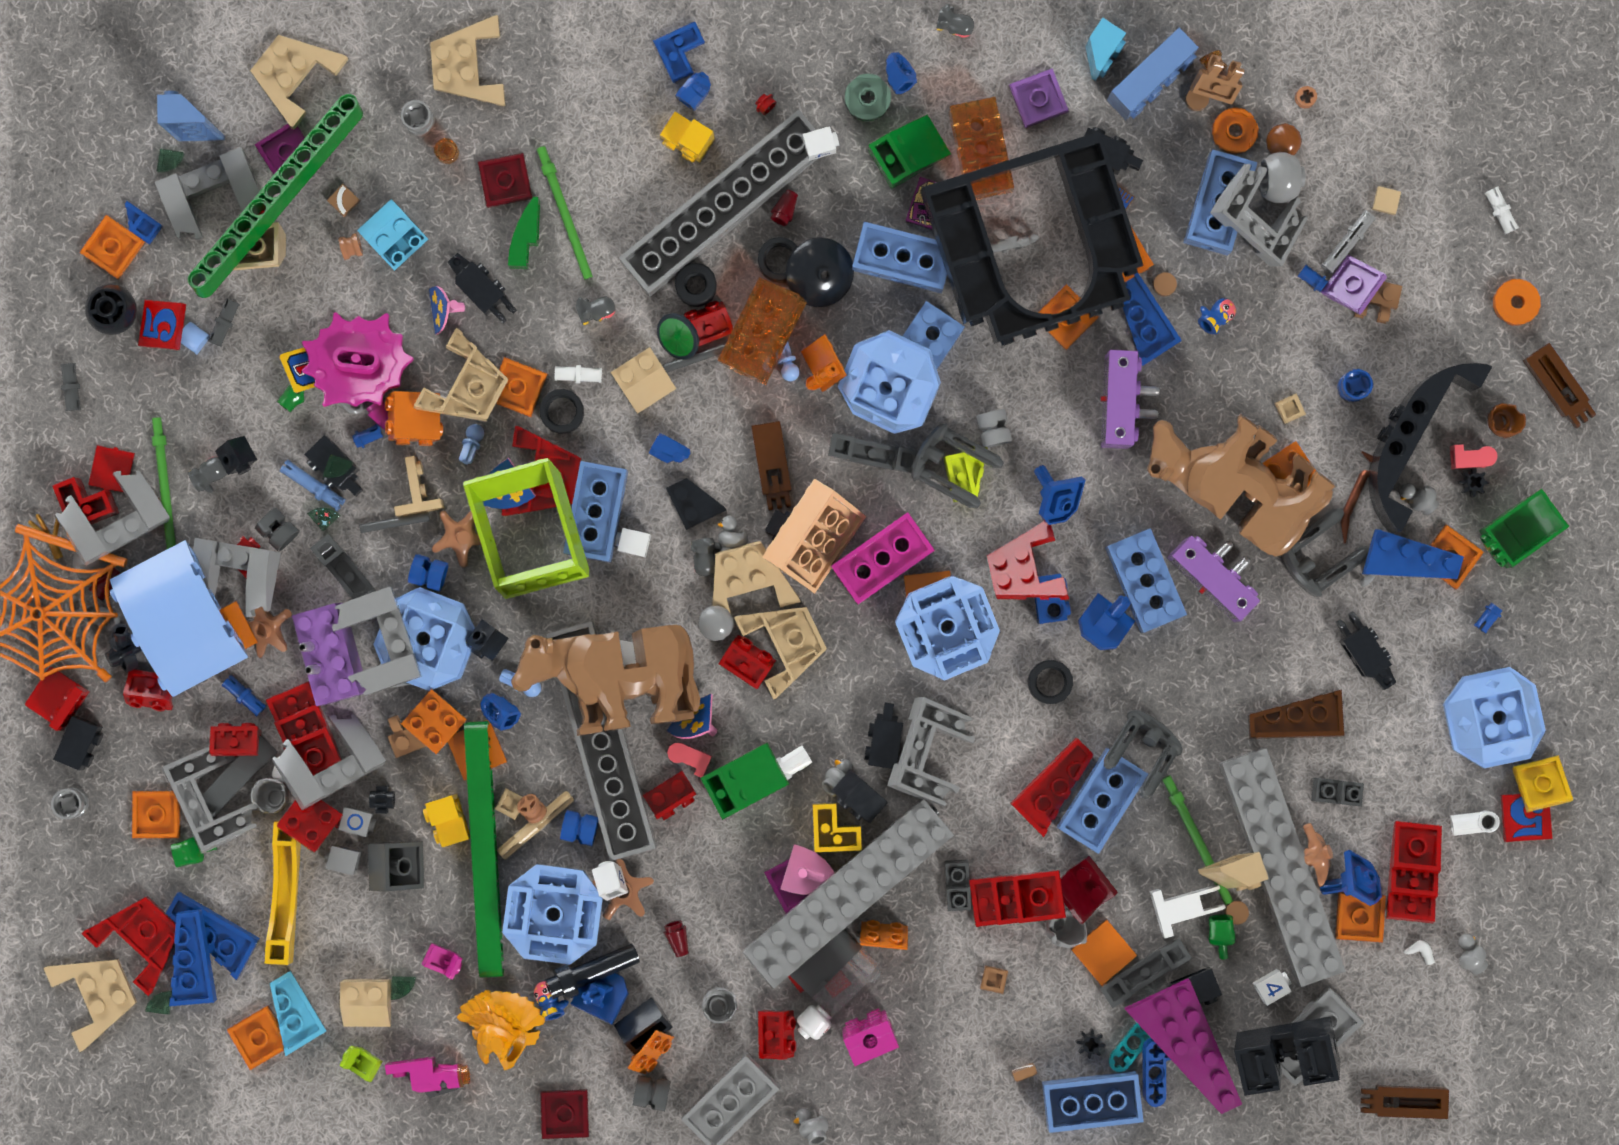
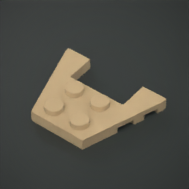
M498 15L430 42L434 90L505 106L503 84L479 85L476 40L500 38Z
M278 35L250 71L289 126L295 130L305 117L306 111L288 98L316 63L337 76L348 61V57Z
M456 328L446 345V349L467 359L446 398L423 388L413 408L487 421L508 382V378L488 358L486 359L477 350V347L472 342H469L463 336V333Z
M761 541L715 553L712 606L719 605L730 612L727 598L772 585L775 587L780 608L799 603L800 599L780 569L762 557L766 552V548Z
M807 607L734 617L743 636L765 626L786 668L785 671L765 680L773 700L785 691L827 650Z
M119 959L53 965L44 968L51 987L75 978L92 1017V1024L72 1032L79 1052L84 1051L137 1003Z

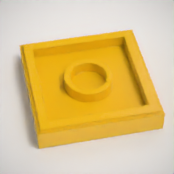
M1559 755L1517 765L1512 768L1526 812L1574 800Z

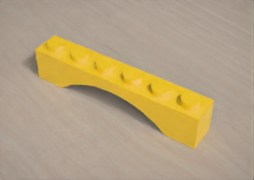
M278 820L274 821L273 893L264 964L289 965L293 963L301 844L277 828V823L280 821Z

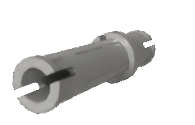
M1364 210L1353 226L1350 225L1347 228L1348 232L1321 266L1330 274H1333L1358 240L1361 241L1364 238L1363 234L1376 218L1370 212Z

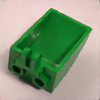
M1540 489L1508 509L1480 529L1479 532L1482 534L1480 539L1496 563L1501 567L1512 568L1566 530L1569 525L1543 489Z

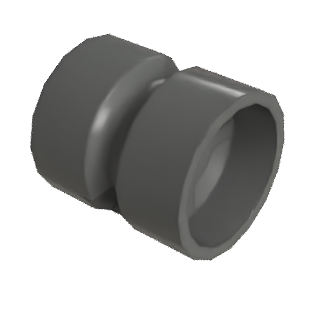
M273 508L257 523L255 530L263 538L268 537L269 544L280 552L299 534L300 530L290 521L285 522L286 517L277 508ZM278 525L279 527L273 532L272 529Z
M638 1075L632 1105L643 1108L651 1105L653 1110L665 1112L671 1081L657 1079L653 1082L651 1077Z

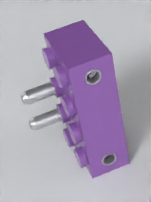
M1109 350L1105 355L1104 389L1100 400L1103 402L1101 448H1131L1135 442H1138L1139 428L1135 427L1136 418H1158V411L1140 409V405L1136 404L1137 395L1157 396L1160 391L1158 387L1141 386V381H1137L1138 371L1141 372L1142 358L1138 357V351Z
M1189 536L1185 538L1167 559L1199 589L1201 594L1204 593L1233 622L1242 621L1260 602L1257 598L1258 593L1250 585L1244 586L1239 581L1241 579L1239 574L1250 563L1249 558L1246 556L1242 557L1232 569L1228 570L1222 565L1224 563L1222 558L1233 547L1231 541H1225L1216 552L1211 554L1205 548L1207 544L1200 537L1196 536L1194 538Z
M333 603L292 615L300 644L299 650L302 652L306 667L305 672L308 674L316 706L327 705L363 695L366 690L357 680L352 683L348 678L350 675L363 671L351 626L335 632L332 629L333 624H338L340 611L335 609V606L342 603Z

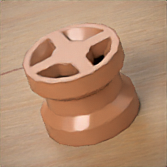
M357 233L352 234L348 238H338L344 260H348L354 255L358 257L363 256L361 242Z
M534 794L525 795L517 805L518 812L525 816V819L531 824L541 821L547 812L546 806Z

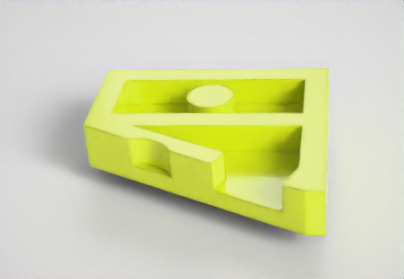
M964 452L943 457L948 481L978 497L979 484L984 472V463Z

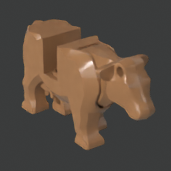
M1242 414L1237 418V431L1226 442L1218 443L1216 446L1201 447L1192 451L1176 436L1170 422L1158 421L1153 426V444L1150 462L1147 467L1150 476L1172 482L1195 502L1210 510L1220 520L1244 491L1245 496L1253 501L1255 505L1238 525L1239 533L1269 555L1276 557L1287 553L1299 541L1311 517L1326 507L1332 499V489L1335 487V484L1317 470L1313 473L1310 484L1307 487L1308 476L1315 467L1298 453H1295L1293 456L1291 475L1286 479L1276 478L1271 470L1259 460L1264 454L1269 452V447L1277 442V438L1262 426L1255 425Z
M681 625L642 628L632 633L636 663L623 666L619 632L579 635L556 640L532 635L525 642V648L520 657L517 671L511 679L515 690L527 691L536 683L557 677L578 698L583 720L577 729V736L603 732L601 725L603 712L607 717L604 731L631 727L630 721L626 718L627 711L624 706V700L634 699L643 694L651 696L652 704L657 703L656 709L650 718L651 724L694 719L693 712L698 711L700 706V695L693 678V649L690 637Z

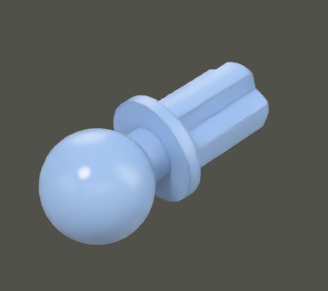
M781 339L775 343L779 357L777 362L779 365L783 364L781 375L786 381H794L799 376L798 366L792 363L796 357L792 356L788 340Z
M472 424L466 429L467 438L462 441L463 448L459 461L466 465L472 463L476 450L480 449L478 442L484 437V429L478 424Z
M504 669L501 672L499 681L513 687L511 679L515 673ZM540 682L532 685L529 690L523 691L524 694L528 697L539 695L541 692Z

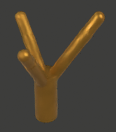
M36 514V519L41 528L33 521H28L32 528L51 534L40 514ZM57 519L55 520L52 533L55 536L58 535L60 525ZM48 543L54 560L62 558L63 554L60 547Z

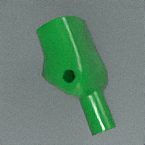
M290 384L276 402L291 413L297 405L304 403V391L295 393Z
M194 837L171 844V852L177 868L203 862L204 853L201 854Z
M1225 914L1212 915L1208 919L1209 943L1218 946L1219 959L1225 960L1228 959V946L1234 945L1236 942L1233 916Z

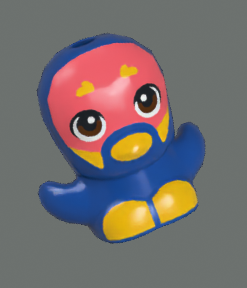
M1220 298L1213 304L1210 311L1205 306H1201L1202 316L1198 319V324L1206 333L1218 334L1220 325L1227 324L1235 316L1236 308L1234 303L1227 298Z
M545 981L538 983L534 988V997L538 1006L542 1007L540 1015L545 1017V1020H554L565 1014L564 1008L568 1005V1000L559 1001L558 997L552 1000Z

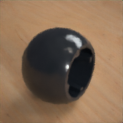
M113 284L102 285L93 290L88 296L85 303V315L90 325L96 331L107 335H117L125 332L133 325L137 315V305L131 293L125 288ZM112 295L120 296L122 301L118 302L112 299ZM107 303H112V311L105 314L104 306ZM123 308V313L118 320H116V318L120 316L121 309ZM104 317L108 319L110 324H103L99 318Z

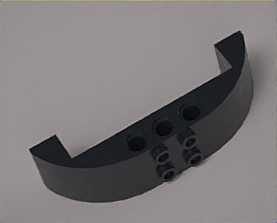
M1469 363L1448 367L1417 384L1405 396L1401 404L1392 409L1388 417L1391 422L1387 427H1383L1378 434L1377 439L1380 441L1373 454L1368 478L1369 494L1374 511L1388 532L1392 534L1401 532L1413 510L1389 498V495L1451 382L1472 392L1482 387L1492 366L1481 363ZM1412 405L1415 406L1416 413L1413 412ZM1401 425L1405 428V434L1401 431ZM1390 445L1394 449V454H1392L1389 450Z

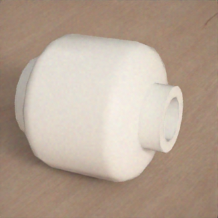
M819 1004L817 1006L809 1005L797 1018V1023L800 1026L797 1030L805 1039L811 1037L818 1040L830 1029V1019L832 1017Z

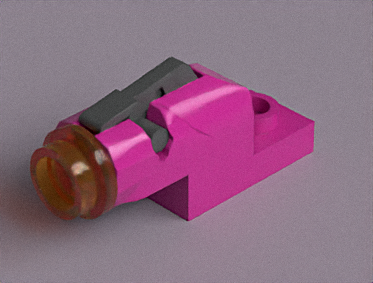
M435 1056L388 1062L385 1065L386 1075L393 1074V1078L407 1076V1072H409L412 1090L420 1093L425 1092L429 1098L455 1091L466 1084H470L468 1065L463 1066L462 1063L455 1065L438 1064V1067H436Z

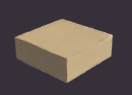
M1378 186L1372 210L1395 215L1401 192Z
M1297 393L1274 403L1283 424L1306 415Z
M505 788L495 810L516 820L519 814L517 805L522 796Z

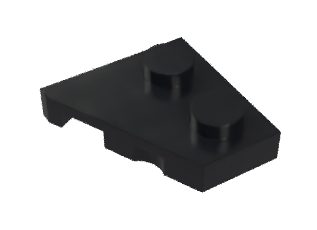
M687 478L666 488L686 530L727 511L722 504Z

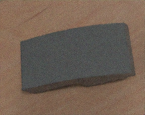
M1313 778L1311 801L1362 807L1364 783Z
M945 861L947 910H971L969 861Z

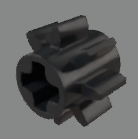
M1476 468L1471 469V474L1466 471L1462 472L1465 478L1458 481V484H1462L1464 488L1461 493L1468 491L1471 498L1476 496V491L1484 494L1483 487L1489 484L1483 477L1486 473L1479 474ZM1476 478V486L1471 487V479Z
M376 786V791H370L369 807L376 808V814H387L388 809H394L395 791H389V786Z
M1093 1028L1090 1029L1088 1034L1080 1031L1083 1037L1081 1040L1077 1039L1075 1041L1082 1046L1078 1052L1081 1054L1086 1051L1089 1059L1094 1053L1100 1056V1047H1106L1103 1042L1099 1041L1103 1035L1099 1033L1095 1036ZM1090 1038H1093L1096 1045H1092L1091 1049H1089L1085 1042H1089Z

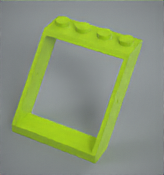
M548 458L463 482L494 588L505 599L589 577V566L561 473ZM550 483L572 559L506 577L483 501Z

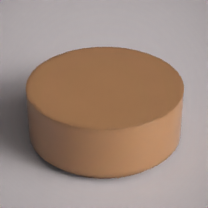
M1190 89L1186 95L1185 102L1189 109L1201 111L1208 105L1209 98L1192 93Z
M1160 273L1153 281L1154 291L1163 297L1171 295L1177 287V281L1170 273Z
M1233 901L1226 905L1224 914L1233 916V924L1239 925L1247 920L1249 910L1243 902Z

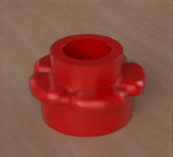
M763 94L758 98L755 103L758 113L761 112L765 116L775 107L777 102L773 99V95Z

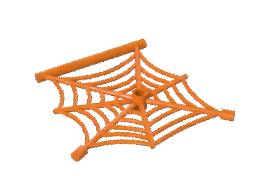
M17 524L15 533L22 534L24 537L21 556L14 571L0 584V589L18 572L25 552L27 554L28 567L22 579L8 593L0 590V596L4 597L0 627L5 617L7 600L12 602L9 626L0 631V637L7 634L28 644L38 651L39 661L8 644L0 642V646L12 650L39 665V673L12 657L0 653V657L26 669L39 677L40 680H44L46 676L57 671L82 668L95 670L97 672L96 675L106 683L112 676L97 664V639L102 628L112 618L118 617V613H114L112 610L108 587L113 568L117 565L125 568L128 559L109 553L99 558V560L111 563L105 568L75 569L66 567L41 554L30 543L29 537L76 552L70 540ZM32 551L49 564L62 570L96 574L85 581L57 577L43 569L33 559ZM34 565L42 573L54 580L79 585L72 590H60L48 586L36 577ZM30 571L31 581L26 590L17 598L11 596L23 584ZM108 572L105 583V599L109 612H100L96 596L97 579ZM37 582L45 589L65 594L58 599L47 596L38 589ZM93 582V600L96 612H87L84 601V587ZM32 587L33 592L26 603L22 602L21 599ZM81 590L83 612H75L73 594ZM39 595L52 601V603L46 607L41 606ZM33 598L35 599L36 607L29 605ZM67 598H69L71 612H64L60 604ZM17 604L23 607V615L21 621L13 624ZM55 606H57V607H58V610H59V611H49V610H51L52 608H54ZM27 610H28V611H30V616H28V617L26 618V614H27ZM49 616L58 617L55 624L48 618ZM63 617H67L61 631L58 628L59 622ZM71 617H80L73 629L71 640L65 635L66 626ZM85 617H93L83 631L81 650L75 644L77 629ZM99 617H104L106 619L99 626L94 636L93 660H91L85 654L86 633L91 624ZM32 620L37 621L38 633L22 625ZM43 621H44L50 628H46L45 630H43ZM19 628L30 632L38 638V646L11 631ZM55 631L59 635V637L51 639L43 645V635L47 632ZM64 640L68 644L44 655V649L54 642ZM71 648L77 652V654L64 655L44 664L46 658L58 652ZM82 657L89 664L65 665L44 673L46 667L68 658Z

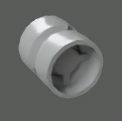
M411 100L403 106L401 120L412 134L423 136L433 129L435 117L427 104L420 100Z
M1005 409L986 412L976 416L978 428L983 430L980 437L984 448L1012 442L1010 428L1005 426L1008 422Z
M79 788L62 789L56 792L51 800L53 813L61 819L78 818L84 815L89 807L87 794Z

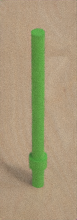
M540 147L537 149L543 165L541 169L544 177L547 176L584 280L592 278L590 267L555 174L557 173L554 163H551L546 147Z
M157 417L152 418L154 433L152 445L156 450L161 503L170 517L169 522L164 524L166 548L169 549L175 546L176 542L165 454L167 442L166 436L163 435L162 419Z
M1171 775L1163 778L1162 780L1170 794L1169 799L1172 805L1176 806L1205 866L1214 864L1184 803L1185 798L1182 792L1178 791ZM1219 885L1220 889L1218 892L1224 904L1228 905L1233 902L1228 889Z

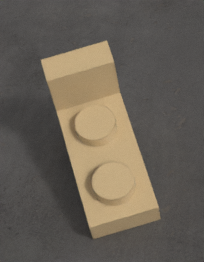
M415 456L405 457L412 504L395 506V515L402 517L445 509L442 499L424 501V498L428 497L426 485L425 483L421 484L420 475L424 474L421 460L417 461Z

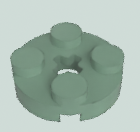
M861 74L852 80L846 88L845 105L849 113L858 120H877L884 116L890 106V88L877 75ZM866 92H870V95L875 98L870 103H865V100L861 99V96H865Z

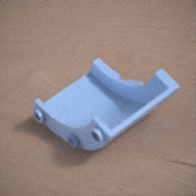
M186 540L110 579L113 588L110 590L111 596L120 605L133 633L130 637L134 645L141 647L147 660L159 677L157 681L163 691L168 690L172 697L248 658L242 640L229 620L225 621L219 611L221 607L212 590H208L203 580L205 575L197 556Z

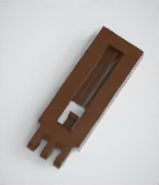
M1550 343L1544 345L1523 360L1562 418L1567 416L1576 429L1581 426L1576 417H1579L1583 423L1588 421L1584 413L1585 411L1590 418L1596 416L1595 411L1588 403L1590 399ZM1568 387L1576 400L1572 402L1569 394L1563 397L1560 391Z
M780 421L752 425L762 493L766 495L768 511L773 510L772 501L774 500L777 502L778 509H782L781 499H785V505L789 508L791 507L789 491H792ZM779 469L781 484L778 482V476L774 475L772 476L773 485L771 486L768 470Z
M1376 1085V1089L1361 1088V1094H1370V1098H1361V1103L1370 1104V1107H1360L1361 1113H1373L1378 1117L1448 1119L1449 1089L1386 1085ZM1391 1097H1399V1108L1383 1107V1104H1393L1394 1098Z

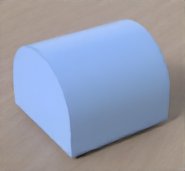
M189 322L183 328L181 344L197 355L208 341L210 335L194 323Z

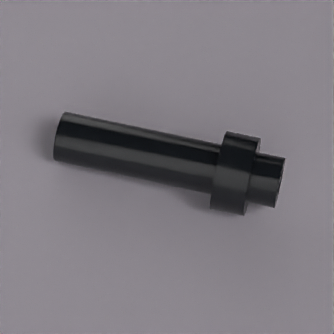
M631 943L571 969L567 964L553 970L554 976L545 979V984L552 1000L560 996L568 1000L579 995V988L640 963L634 945Z

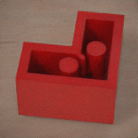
M72 477L52 485L62 512L68 506L65 500L68 496L72 495L91 525L119 514L112 492L103 490L88 496L80 478Z

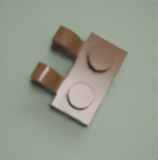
M1212 54L1208 61L1207 70L1200 68L1190 86L1191 92L1233 104L1243 86L1239 79L1243 76L1245 70L1240 68L1242 65L1240 62L1233 60L1229 65L1227 76L1220 75L1219 73L1222 71L1224 63L1220 62L1221 56Z
M1383 282L1369 304L1380 306L1377 322L1383 324L1389 322L1390 309L1396 310L1398 308L1402 286ZM1368 305L1361 315L1355 312L1354 317L1363 319L1367 314Z
M398 715L388 719L394 733L388 736L396 758L426 747L411 732L403 729Z

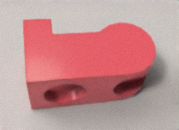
M1464 444L1450 446L1451 470L1492 466L1497 461V452L1490 446L1464 451Z
M683 743L672 744L667 752L672 762H683L696 768L694 775L701 778L705 775L713 757Z

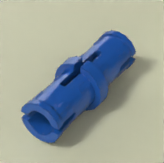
M230 675L229 679L227 678L223 682L222 687L237 698L236 702L242 703L256 717L267 707V705L263 704L251 693L252 690L249 687L243 686L233 675Z

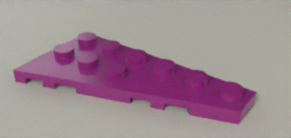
M1188 978L1124 1008L1221 1114L1242 1105L1194 988Z

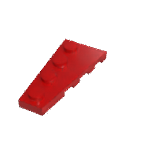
M1075 738L1010 804L1044 837L1051 822L1058 815L1060 807L1065 799L1067 800L1071 789L1076 781L1080 779L1094 754L1078 738Z

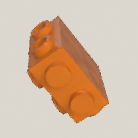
M394 391L388 394V397L385 399V410L388 411L385 433L388 434V441H396V445H410V441L418 442L419 446H432L433 442L440 440V436L443 435V423L440 422V413L413 408L421 392Z

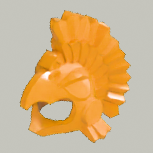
M485 990L460 1006L462 1013L457 1016L459 1021L467 1022L470 1026L474 1027L472 1029V1036L477 1040V1051L480 1059L485 1064H488L489 1054L494 1052L504 1070L514 1067L526 1046L536 1044L541 1031L539 1029H531L545 1023V1017L540 1015V1009L535 1007L534 1002L529 1001L528 997H521L519 993L512 994L510 991L491 992L490 990ZM513 1045V1050L511 1054L507 1057L509 1050Z

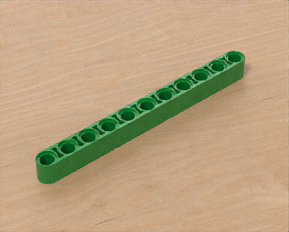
M344 94L334 103L188 276V283L198 297H210L361 120L363 110L354 95Z
M489 721L464 723L477 955L480 978L504 976V969H502V961H504L503 943L500 941L502 940L493 771L490 768L491 761L489 758V748H491L489 744L490 738H488Z

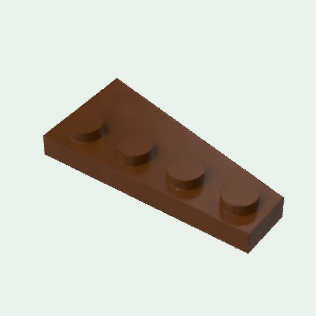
M1342 689L1249 714V739L1343 737Z

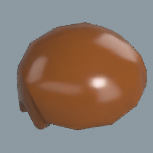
M1287 123L1274 126L1267 135V149L1271 154L1285 152L1295 155L1302 143L1300 132L1295 126Z
M1500 403L1492 407L1487 416L1489 429L1493 434L1502 438L1515 436L1522 432L1526 426V416L1517 410L1516 405ZM1502 416H1503V417L1505 418V420H1506L1505 426H1504V422H1503Z

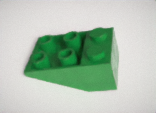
M928 114L884 135L868 145V152L891 190L951 155Z
M768 742L701 778L722 820L789 785Z

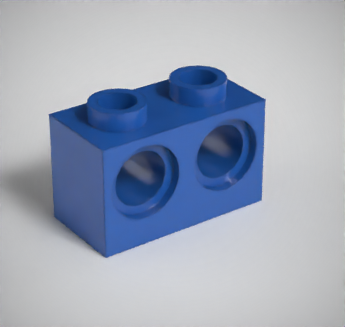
M1061 574L1040 576L1039 580L1040 583L1061 578L1062 576ZM1034 597L1038 624L1068 620L1067 615H1071L1069 601L1065 602V600H1060V598L1040 600V597ZM1050 604H1056L1059 607L1060 612L1058 616L1052 617L1048 614L1047 608Z

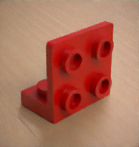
M49 667L46 672L54 669V667ZM60 671L46 676L44 680H40L26 701L25 706L51 722L49 726L54 730L64 731L71 717L75 715L90 691Z
M295 800L277 823V828L310 851L316 852L333 828L340 826L343 814L322 800L301 810Z

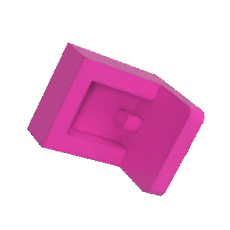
M431 943L422 965L442 973L447 978L453 980L455 974H458L462 967V958L456 952Z

